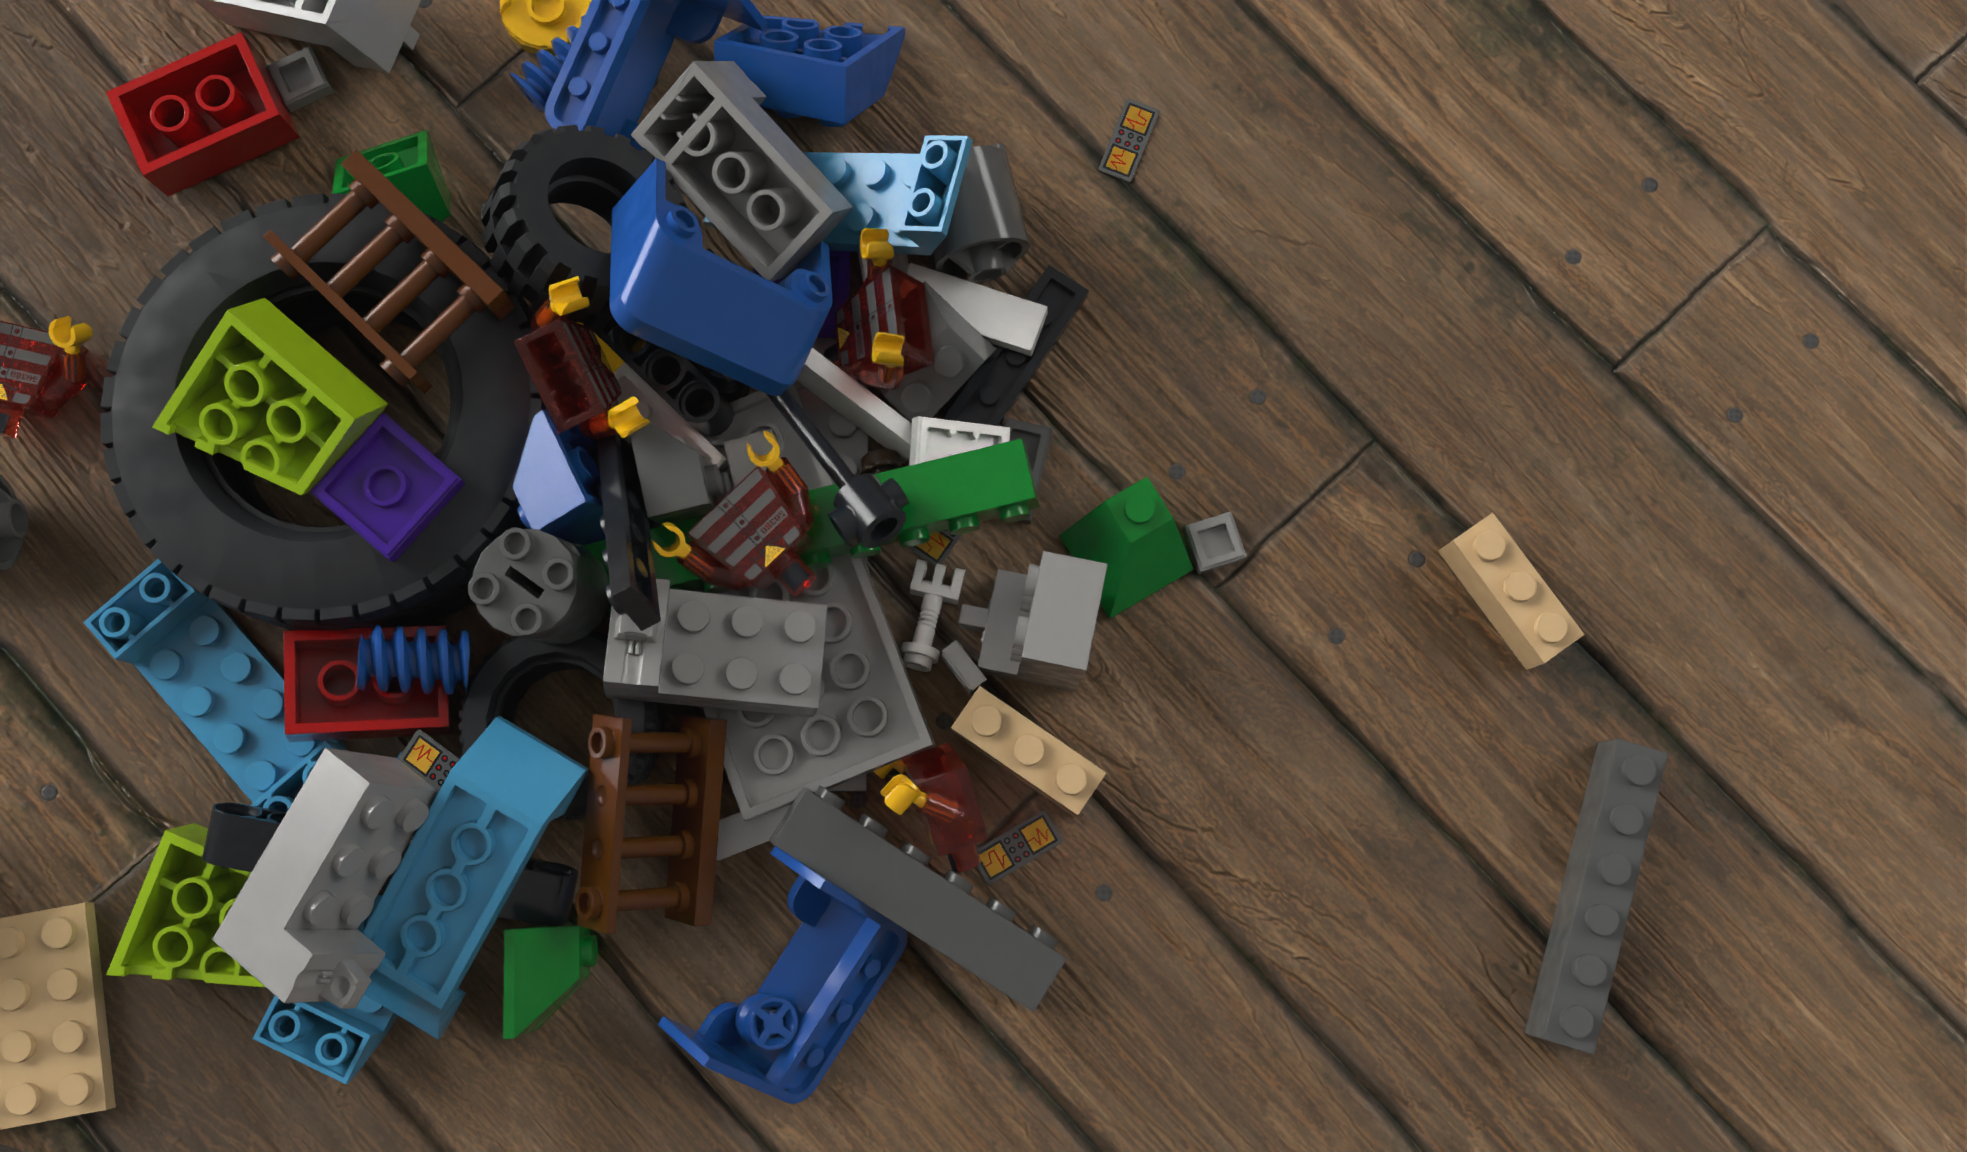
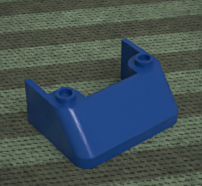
M592 0L545 105L547 122L555 130L558 126L577 125L579 131H584L587 126L604 128V134L615 137L619 133L631 139V146L642 151L643 148L631 134L639 125L637 122L674 39L676 38L689 44L706 42L717 31L723 16L761 31H765L768 22L751 0ZM676 183L673 184L674 191H681L682 194L686 195Z
M656 158L612 209L609 306L613 318L625 331L766 394L780 396L797 381L833 303L829 245L820 242L779 284L703 249L702 231L696 216L689 209L666 200V162Z
M775 846L770 854L799 874L790 889L787 904L789 911L803 922L756 993H767L783 998L791 1003L798 1017V1027L793 1039L785 1047L778 1050H766L744 1041L738 1034L735 1025L736 1012L740 1005L735 1002H726L714 1008L707 1015L698 1031L665 1016L662 1017L658 1026L702 1066L781 1101L795 1104L808 1098L821 1082L901 957L907 943V932L901 926ZM759 1019V1023H758V1024H759V1027H760L759 1029H762V1026H761V1021H762V1020H760V1019Z

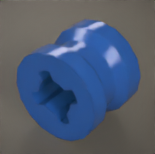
M755 993L740 1003L736 1012L735 1025L738 1034L744 1041L766 1050H778L785 1047L793 1039L798 1027V1017L795 1008L789 1001L767 993ZM759 1019L762 1020V1021H761L762 1029H759V1028H760V1027H759V1024H758V1023H759Z

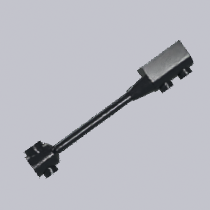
M789 390L780 396L766 394L840 489L834 498L833 506L835 509L827 513L845 544L850 549L860 542L864 547L875 548L894 538L903 528L906 521V514L902 508L909 504L899 484L892 477L881 483L874 474L868 473L856 477Z

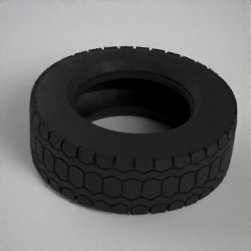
M330 193L329 197L324 194L292 197V204L287 199H281L255 207L256 216L248 209L221 222L222 232L216 227H212L188 244L193 250L191 254L182 248L160 269L166 277L162 280L154 276L138 297L137 301L144 305L141 310L132 306L118 333L126 340L124 342L115 340L106 369L111 374H114V376H105L101 407L109 411V413L100 414L102 444L110 448L103 450L109 478L115 484L112 488L124 514L130 518L128 520L143 543L172 573L211 600L250 617L293 631L373 628L374 625H381V628L430 625L431 621L437 622L464 609L463 606L465 604H472L473 601L468 593V584L473 577V570L482 551L510 528L528 529L519 517L517 509L520 503L512 487L533 417L545 409L561 405L569 406L567 388L556 351L542 323L522 297L518 300L506 288L509 283L508 279L505 276L500 278L497 276L490 263L491 259L473 242L438 219L436 220L432 216L423 213L504 290L516 307L501 321L488 308L481 314L475 311L437 347L444 362L449 381L450 412L444 441L436 458L465 481L466 484L395 562L388 560L349 525L306 527L283 522L260 496L249 471L244 470L241 462L219 452L211 455L194 447L195 441L180 434L172 433L167 435L152 428L228 309L266 298L307 334L325 326L349 321L303 275L295 282L289 278L270 259L277 250L262 237L271 229L290 248L347 194ZM379 204L372 210L366 207L306 264L326 283L387 226L384 220L390 214ZM415 238L409 244L403 241L342 299L363 318L423 261L420 256L426 249ZM451 273L445 279L439 276L391 322L422 332L460 296L457 290L463 284Z

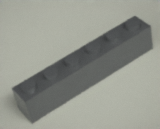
M1619 738L1597 744L1524 1034L1594 1055L1668 753Z
M821 785L815 793H812L805 787L802 788L770 837L772 844L1032 1012L1035 1011L1067 959L1054 950L1059 942L1057 939L1034 924L1027 933L1012 923L1017 913L992 897L984 905L969 895L974 885L948 869L944 877H941L926 867L932 858L907 841L901 850L884 839L889 830L864 813L858 822L840 811L846 802Z

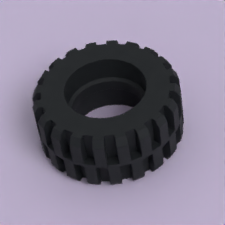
M577 125L558 126L555 133L552 129H544L533 134L530 141L521 142L505 163L483 210L482 223L485 229L482 233L484 248L488 253H494L490 263L499 278L505 276L508 279L509 283L506 288L518 300L523 296L531 302L532 306L530 309L542 316L550 306L552 301L549 294V285L578 276L580 278L579 289L582 297H588L589 307L559 316L556 323L562 324L564 322L567 326L572 327L571 324L575 325L576 322L584 324V329L603 330L607 323H609L610 327L617 328L620 325L613 318L609 306L611 253L589 249L572 239L559 226L549 205L568 203L587 208L602 217L612 227V209L652 164L655 156L645 148L642 151L630 145L631 139L619 133L615 137L604 134V128L587 126L584 131H579ZM666 169V200L687 208L681 191H674L672 187L675 183L674 178Z

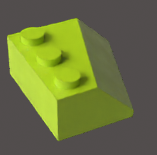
M262 298L226 311L152 428L167 435L172 433L180 434L195 441L194 447L211 455L218 452L241 462L244 470L302 496L308 493L380 416L388 403L266 298Z
M193 823L164 831L106 975L123 977L127 975H142L162 980L180 978L204 980L205 983L265 987L212 940L252 872L220 867L205 862L202 859L208 828Z

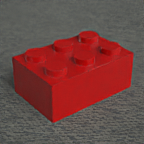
M242 32L106 92L142 175L167 197L300 138L267 68L264 57Z
M446 625L403 627L406 639L409 642H412L418 628L424 627L429 643L434 642L440 629H446ZM396 627L382 628L385 640L391 639ZM373 628L283 631L285 736L289 742L413 736L417 730H421L427 735L449 734V698L444 692L441 680H437L431 694H424L419 679H415L409 693H403L398 679L394 677L387 692H381L375 676H372L365 691H359L357 689V666L360 636L362 634L363 639H368Z

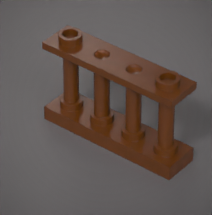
M356 149L341 163L354 181L348 186L351 191L290 248L271 229L262 237L277 250L270 259L289 278L295 282L303 275L387 357L379 365L400 386L404 387L412 381L425 394L432 386L415 370L419 364L475 311L481 314L488 308L501 321L516 306L497 283ZM379 204L390 214L384 220L387 226L325 283L306 263L366 207L372 210ZM415 238L426 249L420 256L423 261L361 318L342 298L400 243L404 241L406 244H409ZM451 273L463 284L457 290L460 296L398 354L378 333L439 276L445 279Z
M593 714L592 730L588 738L590 763L580 890L576 896L577 925L604 934L616 933L617 912L665 908V918L691 926L711 925L727 720L700 715H680L679 732H631L632 719ZM629 753H677L675 783L627 785ZM673 805L671 834L668 836L623 837L625 806ZM669 856L666 887L619 890L621 859Z

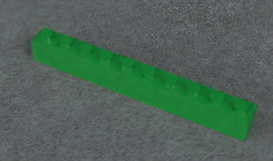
M1022 438L874 474L881 483L892 477L899 484L909 501V504L902 508L906 514L903 528L894 538L883 545L900 541L902 547L916 546L930 541V534L949 530L951 535L966 534L980 528L979 522L998 517L1001 523L1016 522L1030 516L1029 510L1040 508L1027 449ZM836 484L775 498L767 504L746 527L742 528L749 537L754 535L755 530L761 527L781 506L785 509L788 516L764 538V541L762 540L734 567L725 560L748 539L741 530L716 554L707 548L733 523L726 514L717 520L699 539L691 536L689 532L707 515L673 523L683 532L685 542L715 565V570L711 575L704 574L678 556L664 557L653 547L652 552L656 579L670 580V589L685 591L703 589L705 593H720L734 588L733 581L747 578L744 574L755 562L763 570L752 580L753 582H765L780 578L782 569H787L796 561L804 570H815L831 565L832 557L850 553L853 559L866 558L879 554L881 548L880 546L867 548L860 542L850 549L845 544L827 513L835 509L833 506L834 498L840 490ZM752 504L738 507L737 510L735 508L730 509L726 513L735 521ZM665 526L650 529L651 539L659 546L669 547L675 542V532L670 531ZM795 526L799 531V536L791 544L787 545L782 537ZM780 532L781 536H779L776 542L771 541L768 545L785 547V549L765 568L764 553L753 562L751 559L761 554V551L765 548V543L774 540ZM606 540L580 546L589 550L603 564L609 579V570L603 559V550L607 549ZM610 601L609 606L606 610L607 617H610L612 605Z

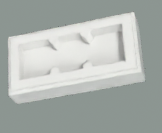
M921 416L912 418L909 466L1009 442L1010 427Z

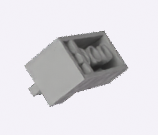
M194 0L227 25L328 46L354 66L370 68L389 74L400 48L405 47L409 50H414L420 36L411 26V22L421 0Z
M693 61L632 132L631 136L642 148H645L655 156V159L658 158L666 162V169L674 178V182L763 278L769 281L785 278L829 235L854 207L759 106L767 96L747 77L734 61Z
M1043 551L1040 566L1029 564L1027 575L998 569L988 609L963 604L958 621L961 628L983 632L978 662L979 670L983 674L1074 692L1087 671L1107 564Z
M656 579L661 622L641 631L627 614L619 615L611 606L603 674L606 698L814 717L819 708L828 605L670 589V580Z
M325 748L212 940L283 1003L329 1001L341 1009L356 1008L368 985L371 983L370 975L378 968L386 954L361 933L358 928L361 922L372 912L374 900L387 878L399 866L402 853L416 829L427 819L429 807L439 791L395 757Z

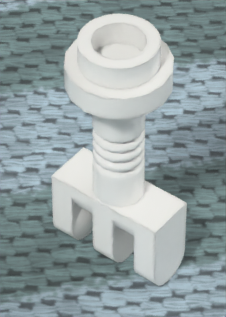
M917 559L910 586V594L923 597L913 641L901 644L900 654L903 656L905 667L929 672L931 671L932 664L938 663L940 651L932 647L935 628L938 622L937 619L939 618L938 615L940 614L942 602L958 605L966 570L956 568L951 579L952 585H944L946 565L936 564L931 582L923 580L927 573V561Z

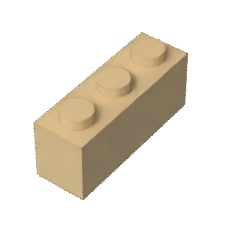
M1493 512L1438 550L1526 670L1546 663L1585 635Z
M981 686L976 690L951 727V733L1073 817L1078 816L1106 774L1098 766Z

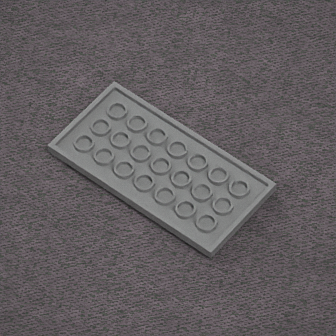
M795 382L788 390L807 413ZM757 391L730 402L733 406L734 417L728 430L721 435L713 437L702 435L727 459L723 442L771 428L775 432L783 464L800 486L797 493L835 484L764 392ZM709 411V412H707V413H704V414H702V415H699V416H697V417L706 416V415L709 414L711 411ZM728 465L721 473L726 472L728 474L732 491H734L735 488ZM777 481L750 489L734 506L738 508L753 504L769 488L775 494V498L790 494L781 482ZM656 522L655 524L650 526V529L660 527L662 525ZM850 553L832 557V564L827 567L805 570L810 577L804 580L795 591L780 577L765 582H753L752 579L745 578L733 581L734 588L728 591L714 593L828 605L819 708L814 717L703 707L706 717L727 720L724 768L744 821L754 820L793 804L803 787L812 793H815L820 785L828 790L936 746L864 558L853 559ZM703 589L695 590V592H704Z

